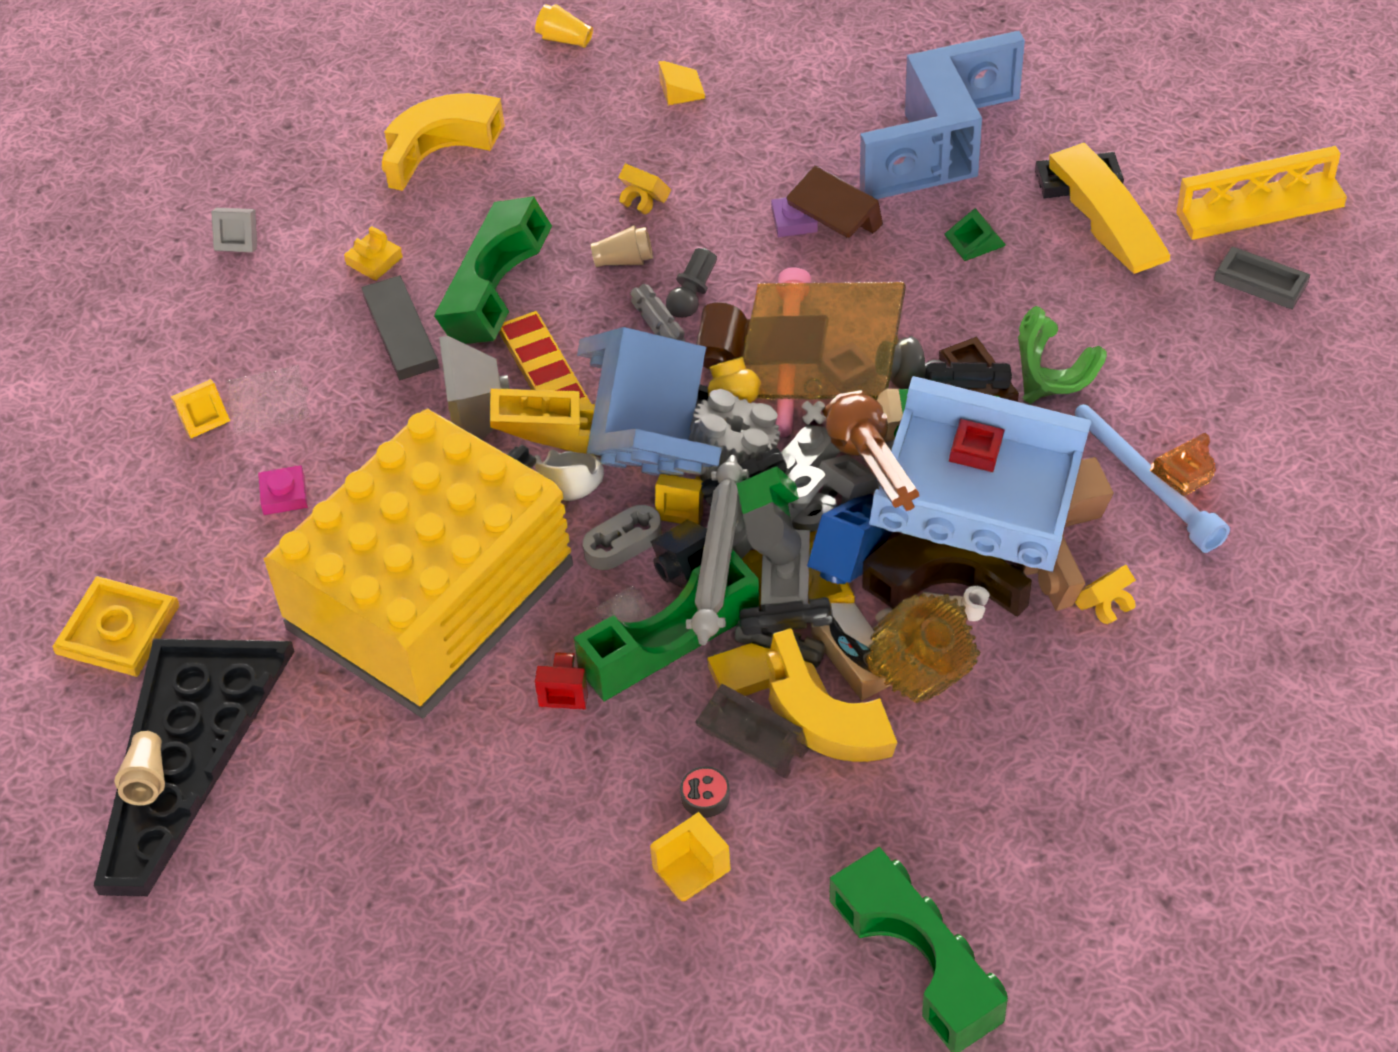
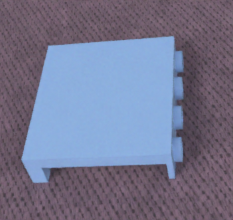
M912 376L905 410L891 452L918 490L919 497L912 500L915 508L910 511H906L902 505L895 508L880 486L879 490L876 489L874 493L869 525L927 539L938 544L970 550L981 555L1020 563L1027 567L1053 572L1092 420ZM960 419L1005 429L994 472L949 462L951 448Z

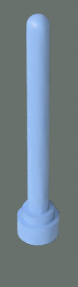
M1083 404L1076 408V417L1092 420L1089 431L1187 524V531L1190 533L1189 539L1203 553H1208L1222 545L1230 532V526L1216 513L1200 512L1088 405Z

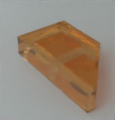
M1202 433L1155 458L1150 471L1182 496H1186L1211 482L1216 471L1214 458L1210 456L1208 448L1210 444L1209 435Z

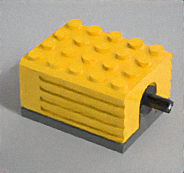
M429 409L422 410L420 413L411 416L408 424L390 441L381 444L376 454L358 471L350 473L340 488L326 501L318 503L314 507L312 514L295 530L286 533L280 539L279 544L263 558L281 615L285 618L283 620L285 628L424 719L573 566L572 555H570L571 548L567 546L570 542L569 534L565 532L568 528L567 519L563 518V515L566 513L565 505L561 503L563 492L555 482L531 469L537 460L536 457L529 454V449L521 444L508 454H505Z

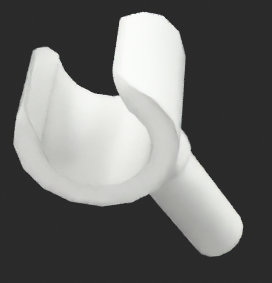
M981 586L969 587L966 589L963 597L923 592L922 603L959 610L960 615L969 621H978L983 617L986 608L981 605H986L989 599V592Z

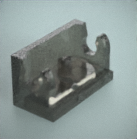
M724 684L720 685L695 721L696 726L703 729L706 734L719 738L771 768L776 774L785 779L791 773L788 767L793 756L796 755L802 759L810 749L801 727Z

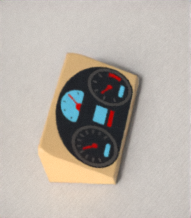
M834 617L830 625L813 627V623H811L812 637L825 644V654L861 701L902 680V676L888 658L844 633Z

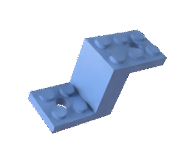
M1020 31L907 55L905 115L909 123L860 134V190L875 199H881L978 177L982 117L977 108L1020 99L1025 44ZM987 70L984 77L975 79L980 72ZM905 157L903 163L894 164L899 158Z
M626 327L581 338L577 356L589 358L590 366L602 369L587 453L601 456L600 463L603 465L626 468L627 465L642 466V473L659 476L660 473L681 476L684 475V472L701 474L703 467L719 466L722 448L689 441L690 425L696 407L706 347Z

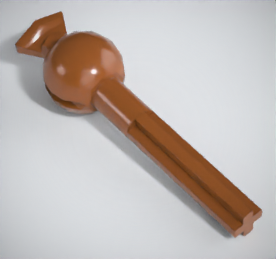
M862 391L838 394L822 410L826 417L827 434L831 437V443L835 448L848 455L861 456L895 508L902 505L906 511L915 508L912 500L919 497V492L884 441L888 431V422L882 405L874 398L863 394Z

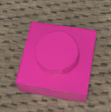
M302 465L258 472L260 502L264 515L308 508L305 475Z

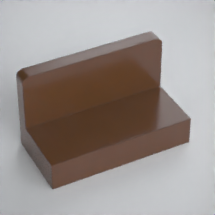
M816 165L786 197L788 205L846 238H850L859 227L873 234L883 225L877 199Z

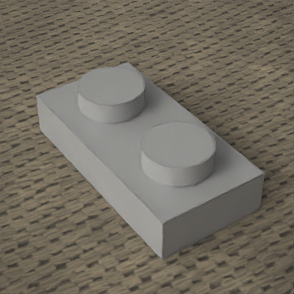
M795 530L801 538V549L796 558L790 563L781 566L774 565L763 555L761 610H765V605L803 600L804 605L808 604L809 567H807L809 561L810 530Z

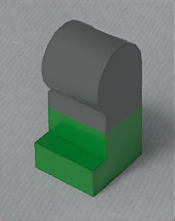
M776 466L737 483V489L750 545L759 553L765 555L766 559L772 564L781 566L793 561L801 549V538L799 533L792 528L788 503L798 500L799 496L796 483Z

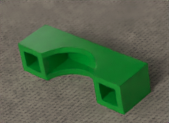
M534 196L493 203L434 314V317L447 336L464 344L495 341L509 313L508 308L496 292L497 285L514 266L539 254L552 228L550 221Z
M733 549L724 603L717 613L719 618H725L726 625L723 628H719L718 632L710 637L708 641L736 626L740 619L739 614L742 608L759 606L760 608L758 577ZM701 566L692 571L690 579L680 595L656 615L638 622H624L615 615H612L574 637L578 668L585 669L587 682L603 702L701 646L693 629L686 628V620L692 619L698 611L695 605V598Z
M879 846L830 877L829 901L859 938L870 936L896 937L910 943L925 956L931 966L933 978L923 994L922 1017L951 1052H961L1005 1022L1008 1002L1006 989L993 973L986 974L977 964L974 952L966 939L960 934L953 935L943 923L942 914L935 902L928 896L922 898L911 885L910 875L903 864L897 859L891 861Z

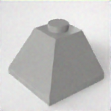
M449 336L439 337L451 422L483 440L493 430L490 427L491 389H510L508 375L499 376L496 358Z

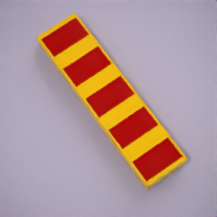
M537 311L503 323L499 331L500 336L531 390L579 391L580 404H591Z

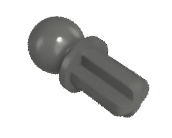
M706 248L695 249L684 273L677 275L676 280L682 286L673 289L666 298V308L671 315L683 318L691 316L697 311L699 301L696 293L705 294L708 287L705 284L717 262V256Z

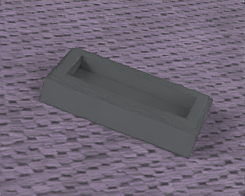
M1232 246L1215 272L1214 281L1293 310L1309 283L1310 274Z

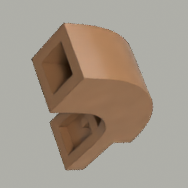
M1096 457L1083 459L1080 462L1064 529L1071 525L1101 518L1114 494ZM1064 534L1062 535L1053 572L1016 563L1017 567L1026 575L1038 573L1039 586L1042 592L1049 596L1055 611L1072 607L1085 585L1080 570L1067 546Z

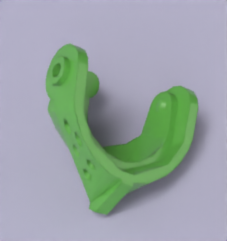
M1038 306L1033 307L1022 319L1019 327L1020 335L1018 336L1024 386L1023 399L1032 404L1040 397L1080 391L1097 376L1107 357L1106 350L1101 346L1086 348L1069 369L1055 370L1041 367V355L1049 337L1057 334L1058 325L1050 317L1045 316V311Z

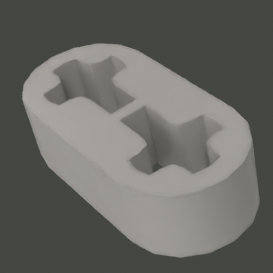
M636 505L592 528L583 538L584 558L587 564L598 570H609L652 547L650 541L662 535L661 517L658 511L647 505ZM637 523L643 527L649 525V529L644 531L640 527L634 528L633 525ZM600 544L605 548L611 546V550L605 552L602 548L596 550V546Z

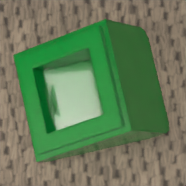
M976 208L944 233L945 237L964 261L1006 246Z

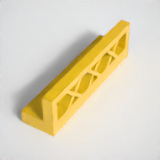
M1336 146L1182 178L1176 213L1191 240L1345 207L1347 196L1335 178L1341 153ZM1324 163L1322 172L1305 174L1315 165ZM1288 172L1279 181L1267 182L1277 173ZM1250 180L1241 189L1229 191L1237 182ZM1211 188L1202 198L1192 199L1193 191Z

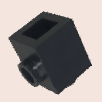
M687 519L650 541L656 554V558L653 559L655 569L665 582H671L683 589L685 588L692 571L701 566L707 528Z

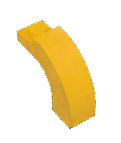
M470 93L450 94L428 99L401 113L384 131L388 149L384 152L382 158V170L386 173L388 188L403 191L423 158L438 149L449 146H468L491 151L505 126L501 98Z

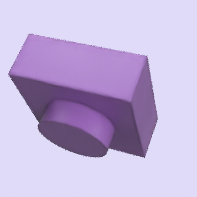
M786 198L771 200V210L778 237L818 232V221L788 205Z

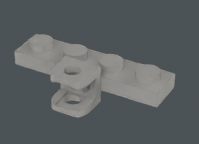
M807 424L782 451L788 468L785 474L796 483L799 499L788 503L792 528L799 530L817 531L822 514L838 507L833 497L818 493V490L828 482L824 471L819 469L821 461L835 458L840 453V450L831 443V437L827 434V430L824 427ZM739 503L732 549L742 559L752 549V546L748 541L742 508ZM815 510H821L817 515L808 516Z

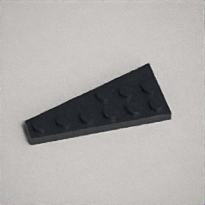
M153 639L126 754L131 746L132 737L136 733L150 731L157 734L162 740L161 756L165 787L157 799L147 805H133L125 802L119 796L117 789L93 885L98 895L148 897L295 651L291 641Z

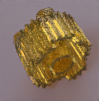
M922 593L919 597L913 595L911 598H906L880 619L873 628L874 633L870 636L873 642L869 645V649L872 651L869 652L866 658L869 670L879 678L884 677V684L886 686L891 684L893 692L899 690L902 697L907 695L915 703L940 695L973 670V666L978 662L976 658L981 653L977 649L976 642L972 643L976 637L970 634V631L973 629L972 626L966 624L968 620L965 613L966 607L964 605L958 606L956 598L951 601L949 594L938 597L931 594L927 597L925 593Z

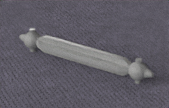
M731 455L726 462L721 464L717 471L711 472L712 481L718 480L719 485L713 491L695 598V605L698 611L692 619L686 620V628L693 629L701 645H705L709 638L718 632L719 628H723L726 625L725 618H719L717 613L724 603L740 503L737 483L749 478L748 469L743 470L734 455Z

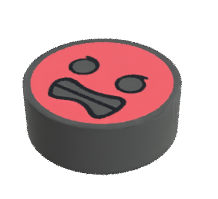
M698 767L688 772L682 779L680 785L681 801L684 808L690 814L695 815L699 812L704 818L716 816L725 810L730 800V787L727 777L720 770L712 767Z

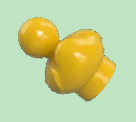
M743 357L709 367L713 379L708 386V396L711 391L723 389L738 397L739 400L747 399L748 403L756 400L761 381L756 373L746 369Z

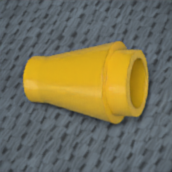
M546 4L542 7L537 17L535 32L541 34L543 40L578 45L585 48L592 38L593 27L583 23L557 4L553 6Z

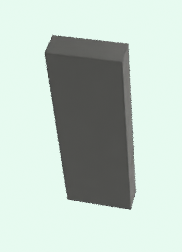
M401 275L361 287L367 307L399 381L438 369L437 356Z

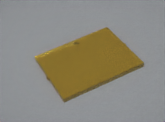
M758 283L749 330L745 337L743 354L746 369L756 373L761 381L756 399H834L838 394L862 391L863 394L877 400L879 394L889 388L895 348L899 342L897 336L906 290L905 283Z

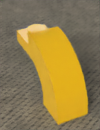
M792 628L774 633L770 652L766 653V661L772 678L774 680H781L771 683L768 700L784 727L807 747L834 759L868 762L892 757L897 740L881 699L865 703H846L828 696L811 679Z

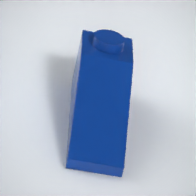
M867 494L853 498L822 514L807 567L820 571V577L824 580L836 584H846V582L850 583L863 575V561L883 545L892 534V531L869 525L874 495Z

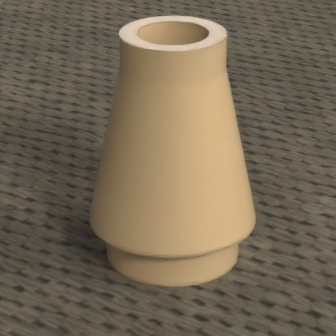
M633 225L599 242L591 243L592 256L596 267L607 265H644L645 260L653 259L652 246L646 227L636 228Z
M141 731L132 737L131 746L116 774L114 782L118 789V794L122 800L129 804H150L164 790L165 780L161 756L162 740L153 732Z

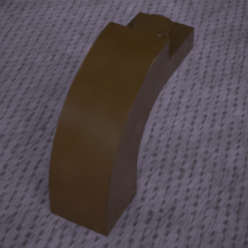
M903 533L885 542L863 561L862 588L896 612L902 609L922 590L944 583H956L969 587L981 586L989 592L991 600L1016 617L1029 606L1032 580L1020 568L1007 564L1001 558L981 555L970 550L938 544Z

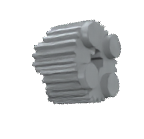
M727 390L711 391L707 401L702 400L701 404H698L695 408L690 425L689 441L722 448L719 466L726 462L731 455L736 456L738 464L754 457L758 461L762 459V453L777 447L780 431H778L779 426L775 422L778 415L767 404H756L754 402L750 404L747 402V399L741 401ZM719 466L703 467L701 474H699L701 475V481L711 478V472L717 471Z

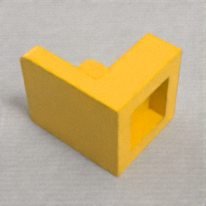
M699 812L650 845L653 869L680 901L688 900L731 871L729 846Z

